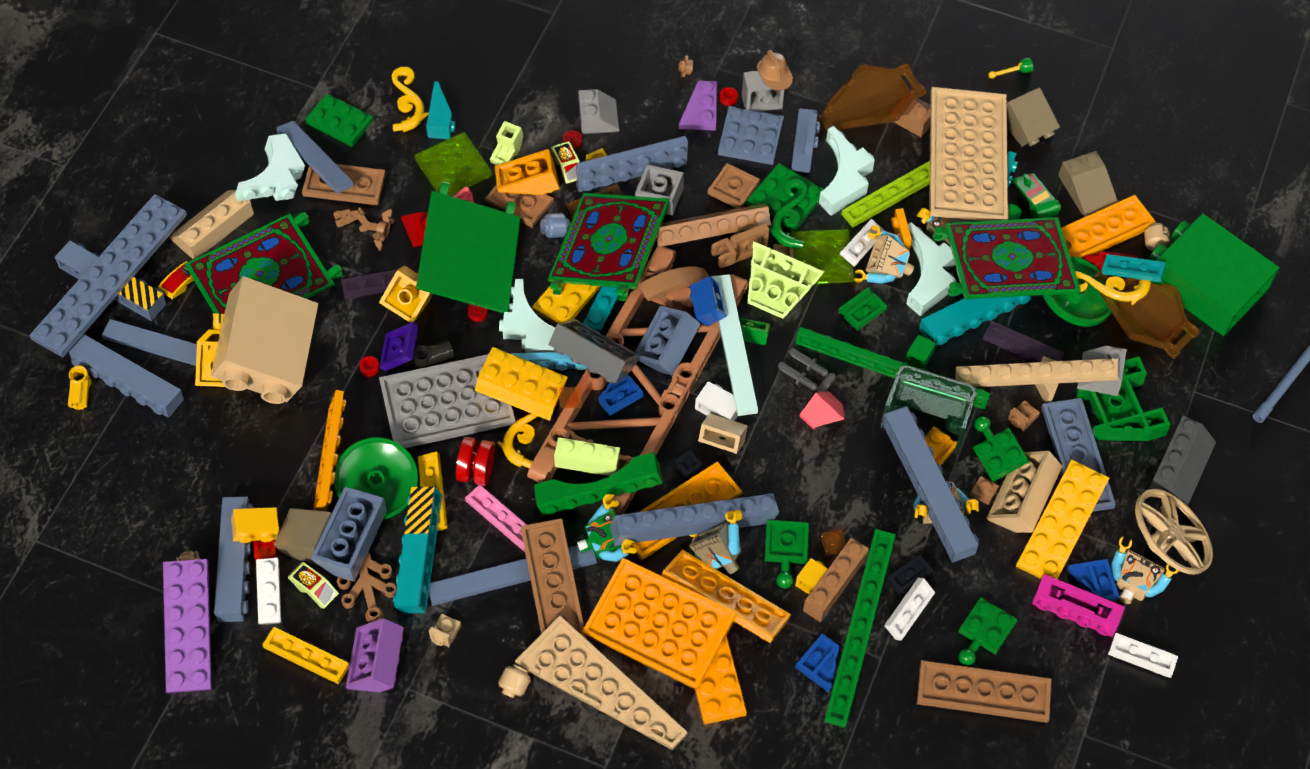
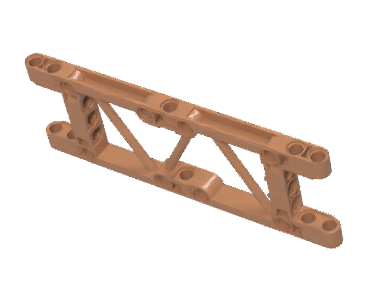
M657 246L642 273L639 284L655 275L671 270L676 251L665 246ZM731 274L730 279L737 307L745 294L749 281ZM639 284L637 289H632L606 334V337L624 346L623 337L644 336L648 327L627 329L643 299L646 298L639 288ZM688 287L667 292L665 297L651 300L668 308L687 312L695 319L693 315L694 305L690 299L691 290ZM718 321L707 327L704 324H700L697 332L708 333L692 362L682 363L677 367L672 376V382L668 389L664 390L662 396L637 364L631 370L659 405L658 412L660 417L573 422L591 390H600L607 383L604 376L594 374L586 369L532 462L527 477L539 483L552 479L558 467H555L554 460L557 441L555 440L558 437L593 443V440L579 437L571 430L656 426L641 455L654 452L656 456L721 338ZM620 454L617 472L626 466L633 457ZM637 490L633 493H625L612 498L611 502L618 501L619 505L611 507V510L614 509L616 515L625 514Z

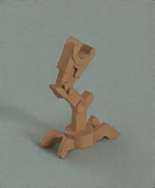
M360 207L358 211H350L348 209L333 213L335 219H339L335 221L337 227H342L354 220H359L362 224L359 227L360 232L367 230L376 231L372 236L378 250L382 249V242L389 234L390 224L395 222V219H389L392 216L391 209L382 213L383 221H380L378 224L367 221L364 216L365 212Z

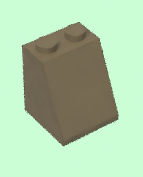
M1040 87L1006 103L1007 129L1022 147L1027 144L1031 147L1040 142L1039 138L1044 136L1047 139L1055 135L1054 131L1060 128Z
M290 508L274 545L285 556L318 565L311 557L332 513Z

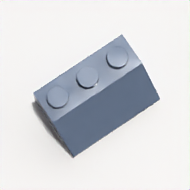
M660 306L635 351L636 354L641 356L639 361L661 373L673 376L700 323L687 312Z

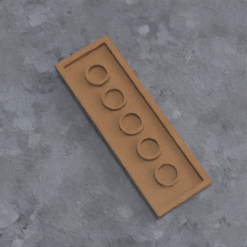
M562 519L520 526L541 634L561 616L586 639V635L582 633L584 624Z
M921 661L917 694V704L1046 723L1049 721L1051 679L928 661Z

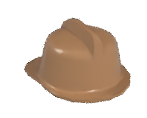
M768 50L767 54L758 63L757 70L769 88L778 91L785 90L792 84V74L784 56Z

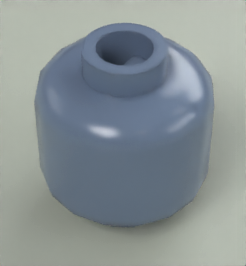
M563 213L546 214L540 222L541 232L547 238L565 237L570 227V221L566 219Z

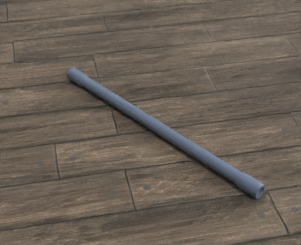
M1310 345L1265 402L1253 414L1255 421L1262 423L1267 418L1275 404L1309 363Z

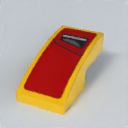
M187 261L174 269L158 286V289L171 299L185 292L187 285L194 281L185 267Z

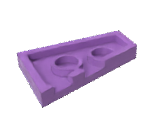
M717 81L697 82L679 123V129L716 130Z

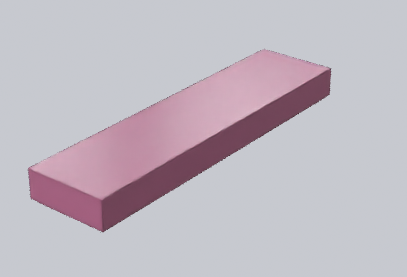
M478 485L465 497V501L525 552L520 526L527 524L484 487Z

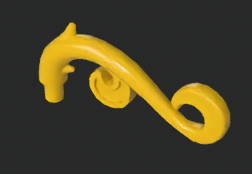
M399 67L393 71L392 81L406 95L398 99V109L404 113L410 112L413 109V105L409 103H413L416 111L411 118L408 117L407 120L401 121L398 124H392L394 132L401 130L406 132L416 128L429 113H424V105L419 96L398 81L399 76H407L404 84L409 85L415 78L413 70L408 67Z
M1075 271L1077 279L1087 281L1079 285L1080 292L1086 290L1089 283L1104 295L1118 301H1131V305H1134L1139 299L1146 296L1151 287V281L1140 280L1139 285L1134 286V291L1121 292L1125 288V281L1120 277H1109L1105 285L1092 277Z
M532 413L517 420L510 426L504 436L503 443L497 442L507 459L518 467L530 468L533 462L521 455L519 449L516 451L513 447V439L518 432L524 433L517 435L520 443L529 444L533 441L535 437L534 429L528 423L538 416Z

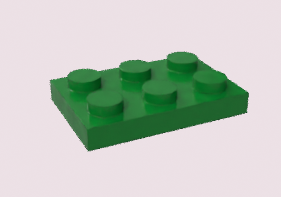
M326 94L305 118L306 124L351 147L374 122L373 117L329 94Z

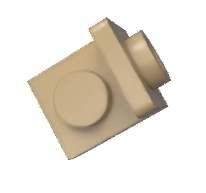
M441 614L435 627L429 629L430 639L439 646L445 645L450 647L461 627V622Z

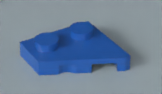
M627 375L623 381L614 384L609 383L607 389L599 396L598 401L609 415H612L644 396L639 386Z
M1108 559L1068 565V573L1085 591L1112 602L1118 601L1119 594Z
M821 634L799 660L795 668L824 690L830 692L839 646Z

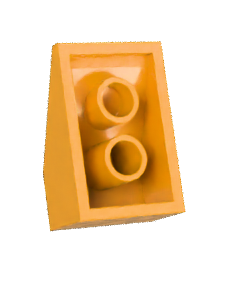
M549 149L495 166L499 192L542 195L559 189L556 166Z

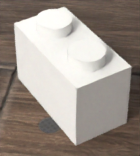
M708 381L696 398L695 409L707 416L710 413L735 421L738 415L733 393L731 394L720 385L712 384Z

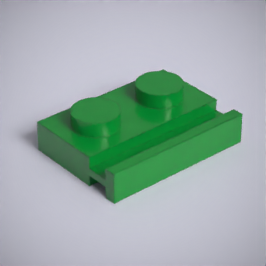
M868 287L842 305L838 312L842 313L844 318L858 331L886 311L887 305L875 293H872Z

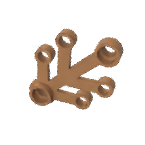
M368 552L359 570L360 578L349 594L343 595L341 600L345 608H352L355 605L356 598L363 589L368 606L365 616L367 623L383 619L382 610L376 607L372 587L383 592L389 598L394 597L397 588L393 583L386 584L368 574L367 568L379 573L383 579H388L392 576L391 566L388 564L380 565L371 560L370 553ZM385 569L389 570L387 574H383L382 571ZM338 577V587L343 590L348 589L351 584L350 580H347L346 584H340L342 580L347 579ZM393 588L394 591L389 593L387 592V589ZM346 599H352L350 603H345ZM371 613H378V615L375 617L370 616Z

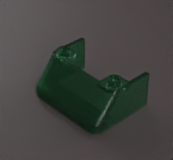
M902 366L896 374L885 405L880 427L884 428V414L907 406L911 409L947 419V430L959 435L955 450L959 451L977 391L970 384L914 367Z

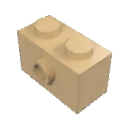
M709 413L701 425L698 441L737 454L745 442L748 425Z

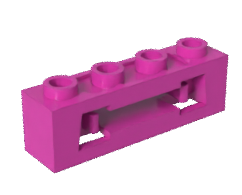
M1045 574L1032 602L1040 610H1048L1057 614L1062 619H1070L1082 627L1092 628L1101 635H1109L1113 637L1125 608L1122 605Z

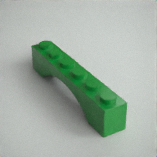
M651 452L634 457L615 474L596 482L570 484L552 479L534 484L536 504L543 516L551 515L555 512L603 500L607 494H613L615 497L625 493H633L636 490L654 487L655 485L662 484L659 462L655 453Z

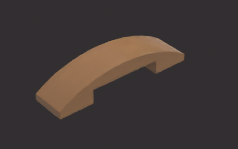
M682 267L655 275L640 283L639 288L647 301L665 297L667 292L690 287V285L709 277L705 269L700 267Z

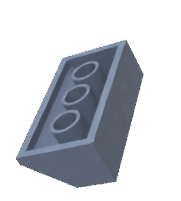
M344 487L311 559L334 576L355 581L386 514L387 509L384 498Z

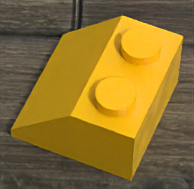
M404 265L395 273L379 303L411 323L417 319L433 294L415 289L418 274Z

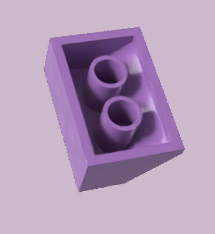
M383 618L356 628L346 683L347 689L382 692L394 688L404 627Z

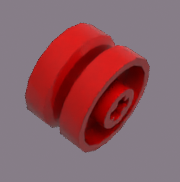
M464 437L458 454L456 480L469 483L473 477L475 484L487 486L493 468L495 442L482 440L478 446L476 438Z

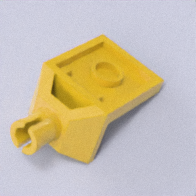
M213 314L212 330L209 329L197 341L195 386L225 387L222 384V380L210 377L224 314Z

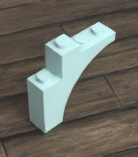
M834 126L828 129L826 141L835 153L838 171L830 185L821 191L819 204L830 216L867 195L869 183L864 176L873 171L875 161L872 154L868 153L864 148L857 151L855 146L846 140L844 134Z
M286 133L268 136L265 151L268 156L269 165L258 176L238 183L235 193L237 201L274 196L276 201L294 198L298 186L295 180L301 179L305 165Z
M911 222L908 224L912 239L911 246L919 259L921 277L915 288L909 293L907 305L919 316H922L948 295L949 284L955 282L956 279L947 271L955 266L951 247L945 242L938 246L933 239H930L923 233L921 228L916 227Z
M515 279V286H511L510 293L513 303H509V312H504V319H500L499 331H503V339L522 340V350H525V353L555 352L554 348L548 345L555 327L544 322L533 312L524 294L523 279Z

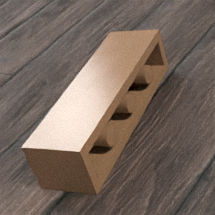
M850 538L806 598L803 611L821 622L866 561L869 548Z

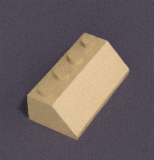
M228 190L172 233L169 238L192 259H196L254 215L250 200L237 201L235 197L236 190Z
M1050 451L1024 452L1029 463L1007 474L987 516L989 521L1016 533L1033 532L1062 468V465Z

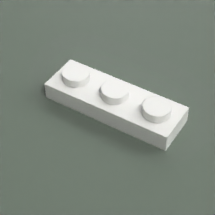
M872 219L840 253L853 266L863 258L875 243L876 239L868 237V232L876 234V231L871 230V226L877 225L881 232L884 230Z
M256 559L258 623H281L279 559Z
M918 578L884 625L895 640L903 639L935 594L924 578Z
M1115 633L1108 655L1169 678L1173 675L1178 656L1118 633Z

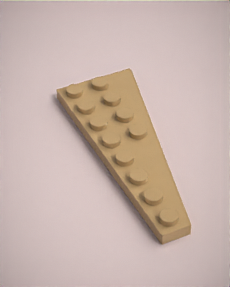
M561 616L515 660V663L521 668L671 750L688 734L684 728Z

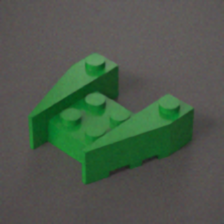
M1140 357L1125 360L1118 396L1078 389L1075 399L1089 400L1100 424L1093 428L1095 440L1150 441L1167 435L1170 423L1163 407L1143 413L1132 389L1133 387L1143 385L1147 374Z

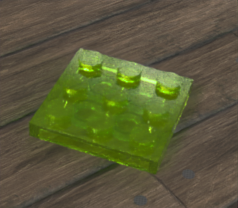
M465 132L414 155L416 162L437 192L442 181L449 183L448 196L459 192L464 187H469L492 176V171Z
M848 229L791 231V237L804 241L803 249L793 247L794 259L824 271V274L816 283L854 281L853 265L840 255L841 251L850 243Z

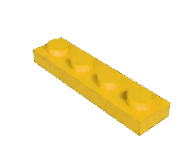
M438 452L418 456L420 486H435L442 494L437 531L447 529L440 455Z
M273 627L263 643L265 649L337 684L340 683L350 667L348 662L276 627Z

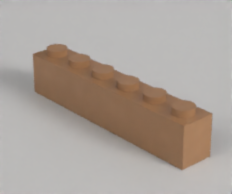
M758 204L665 222L661 224L654 244L656 246H667L749 230L753 226H760L765 223L767 226H770L769 209L765 204Z

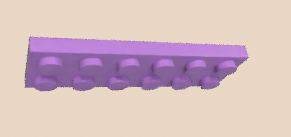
M208 560L163 562L166 692L212 690Z

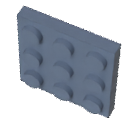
M729 106L718 155L773 165L784 116Z

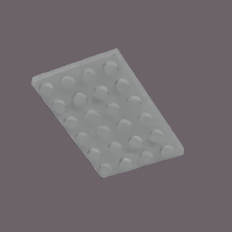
M489 354L379 377L393 441L404 448L513 425L515 418L511 405L475 391L477 378Z

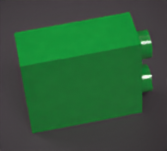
M1203 213L1192 225L1186 220L1182 221L1171 236L1174 243L1169 248L1161 243L1148 259L1166 262L1162 282L1151 281V284L1222 336H1225L1268 291L1280 268Z

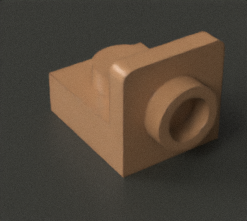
M1024 400L1017 408H1013L1010 411L1008 420H1010L1013 426L1020 428L1024 432L1039 417L1040 412Z

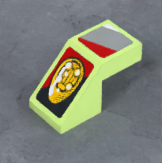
M570 142L552 146L551 150L555 163L560 166L565 184L576 181V164L580 162Z
M304 562L288 576L291 582L301 592L308 593L320 608H325L339 594L326 578Z

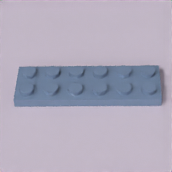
M686 136L577 163L576 186L578 192L589 191L593 188L642 177L646 165L665 169L686 165L688 150Z
M1082 398L1042 404L1041 409L1058 462L1062 465V477L1071 459L1106 476ZM1107 482L1092 512L1115 508L1116 504L1109 482Z

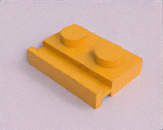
M896 209L895 215L891 220L895 235L900 237L905 248L909 251L912 239L904 209Z
M933 427L925 436V442L928 447L932 448L934 460L940 466L958 445V442L952 441L949 436L936 427Z

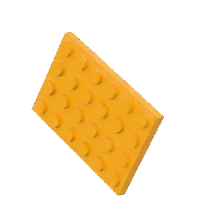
M622 558L582 633L698 690L733 624L737 612Z

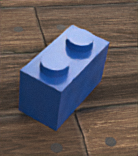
M709 276L690 285V299L694 305L693 315L698 322L700 321L707 327L727 317L721 287L717 281Z

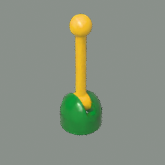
M1028 57L1022 59L1016 67L998 72L991 71L989 77L993 79L997 75L1015 70H1020L1022 73L1033 72V64Z

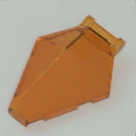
M903 64L896 69L860 65L852 74L853 78L847 85L844 84L830 99L825 110L818 115V119L827 132L833 126L837 130L895 122L900 119L913 99L924 96L927 91L914 77L908 64ZM901 75H905V77L908 79V81L914 88L913 90H909L903 79L900 77Z
M1101 268L1094 275L1093 279L1105 285L1106 280L1113 276L1102 274ZM1120 277L1125 281V288L1121 292L1134 291V286L1139 285L1140 279ZM1151 283L1147 295L1139 299L1134 305H1131V301L1124 302L1112 299L1098 290L1129 339L1162 348L1167 351L1171 358H1176L1180 354V350L1192 338H1196L1200 334L1199 329L1190 323L1185 315L1177 287L1164 283L1162 286ZM1184 329L1187 333L1173 345L1172 342Z

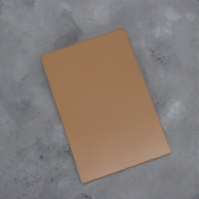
M496 184L486 196L485 203L504 212L508 201L515 202L513 215L520 216V222L533 228L553 204L554 198L547 194L499 192Z

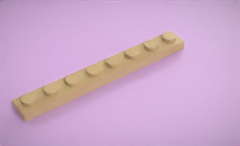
M1114 358L956 367L955 381L963 382L971 387L1119 380V360Z

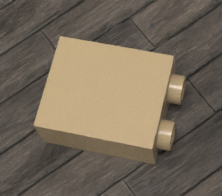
M243 276L228 296L210 377L222 380V384L230 390L242 391L249 389L261 393V398L269 403L280 404L288 402L302 387L318 303Z

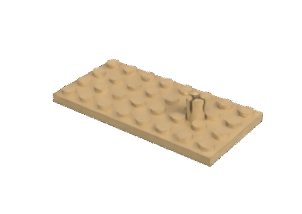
M932 87L929 205L931 216L976 221L1008 220L1006 94Z

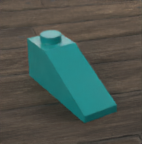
M434 82L426 126L428 138L450 139L451 132H455V121H452V113L439 83Z

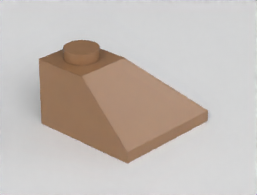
M909 94L892 114L890 120L922 137L930 127L931 105Z

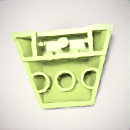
M753 241L748 304L784 319L824 274V271Z

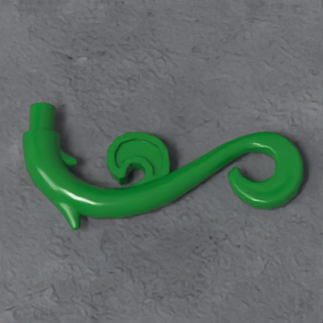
M790 179L784 185V192L788 197L794 199L777 211L769 232L783 246L792 249L793 247L803 249L804 241L796 240L789 233L785 234L781 228L783 219L787 227L793 228L798 226L800 215L792 208L802 201L807 194V185L802 180ZM793 188L801 190V194L794 198L795 194L791 191Z

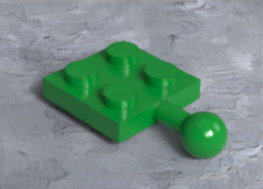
M979 416L974 422L975 428L983 432L987 440L974 446L973 449L992 482L1029 463L1009 428L994 435L990 429L991 422L988 417Z
M767 520L764 561L781 562V573L776 578V582L781 588L786 589L793 584V576L789 573L790 563L807 564L809 523Z
M980 598L958 631L972 640L968 649L960 651L958 655L959 662L964 666L972 665L976 660L975 653L980 646L996 655L1018 619L985 599Z

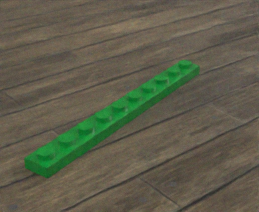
M800 327L797 332L796 344L983 410L986 408L990 393L985 392L983 389L968 386L963 382H956L943 375L933 374L923 368L910 366L905 362L890 359L886 355L873 353L868 349L853 346L848 342H841L833 339L831 336L818 334L811 329Z
M875 529L824 721L826 723L846 728L896 534Z

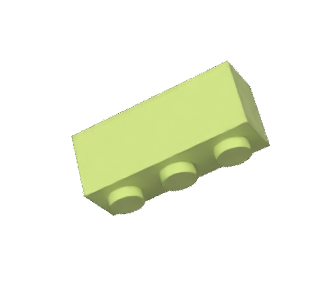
M558 437L554 455L555 467L611 476L618 470L620 448Z

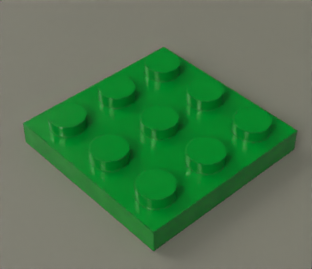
M778 163L747 199L746 205H767L770 219L773 220L781 207L801 194L799 188H793L791 191L795 194L794 198L788 197L784 192L785 183L790 179L802 180L807 185V194L802 201L792 208L799 213L800 222L798 226L793 228L787 227L784 224V219L781 222V226L794 233L818 205L820 193L824 189Z

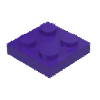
M411 322L385 334L379 368L387 371L413 359L417 339V324Z

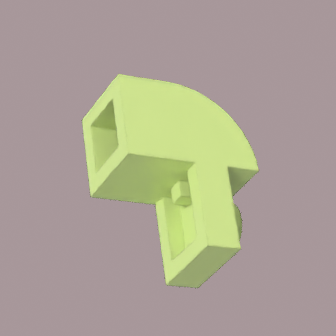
M504 121L496 136L498 145L490 158L491 163L496 165L512 161L514 156H518L523 141L522 128Z

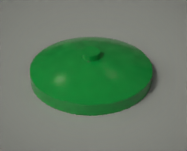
M1070 256L1074 271L1084 273L1105 285L1107 277L1095 265L1084 259ZM1077 279L1079 285L1087 282L1084 279ZM1089 283L1086 290L1080 293L1043 295L1049 307L1058 316L1067 322L1084 327L1102 323L1111 314L1115 304V299L1104 295Z
M367 438L356 442L342 454L335 468L334 487L338 498H340L344 487L384 498L387 511L383 520H387L399 515L408 507L407 499L410 495L411 487H418V472L413 458L400 444L385 438Z

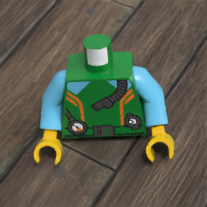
M607 494L603 498V504L589 520L588 525L585 526L588 538L578 541L577 544L581 553L593 549L598 559L618 562L629 553L635 554L637 550L636 548H630L635 541L628 539L624 540L622 545H614L610 525L616 513L614 509L611 510V507H617L619 502H611L614 495Z

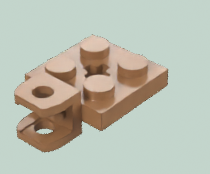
M766 223L760 226L756 225L747 231L735 233L731 236L730 241L728 238L714 243L711 246L712 255L722 254L718 258V266L724 268L752 257L753 241L767 247L769 228Z

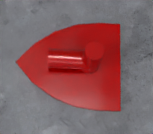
M418 212L401 217L413 248L423 245L428 212Z

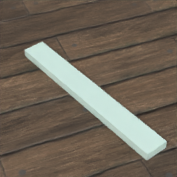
M730 274L713 276L712 278L720 284L727 315L726 318L719 320L718 323L737 415L757 414L758 407Z

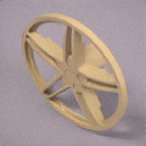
M1149 489L1138 497L1135 505L1136 519L1149 548L1166 563L1181 572L1194 575L1205 571L1211 565L1213 550L1210 538L1194 512L1180 499L1164 490ZM1149 497L1161 498V513L1143 503L1145 499ZM1176 507L1189 518L1195 527L1179 525ZM1142 515L1147 518V522L1157 529L1152 535L1148 532ZM1195 540L1202 541L1204 547L1203 563L1190 542H1195ZM1174 546L1185 562L1188 561L1193 568L1177 563L1166 553Z

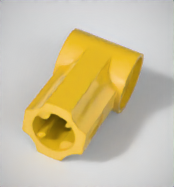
M75 366L69 372L70 390L68 406L78 410L87 407L89 387L92 381L86 368Z

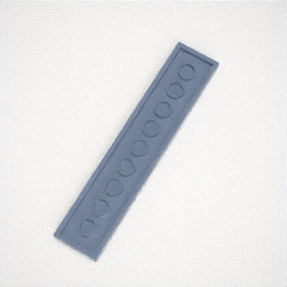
M154 194L29 335L31 340L64 357L187 216L186 211Z

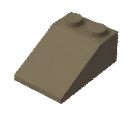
M1096 151L1062 162L1058 176L1083 217L1118 203L1105 164Z

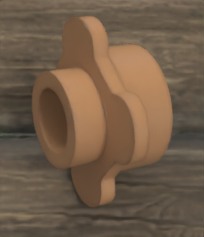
M685 55L684 60L679 62V71L682 72L681 77L692 73L693 61L689 60L687 55Z

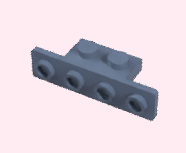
M799 109L792 171L810 172L813 148H817L818 137H815V133H819L820 122H817L816 110Z

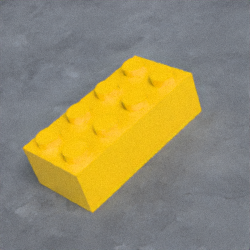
M492 347L477 378L475 391L550 421L564 391L568 377Z

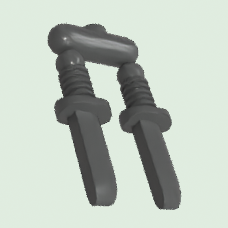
M794 348L789 350V354L807 366L806 370L810 371L812 369L822 376H826L819 387L816 383L805 377V372L801 374L783 362L778 364V368L796 380L795 384L799 385L801 383L811 390H816V392L829 390L836 379L835 373L831 372L828 374L827 369L816 363V358L812 360Z

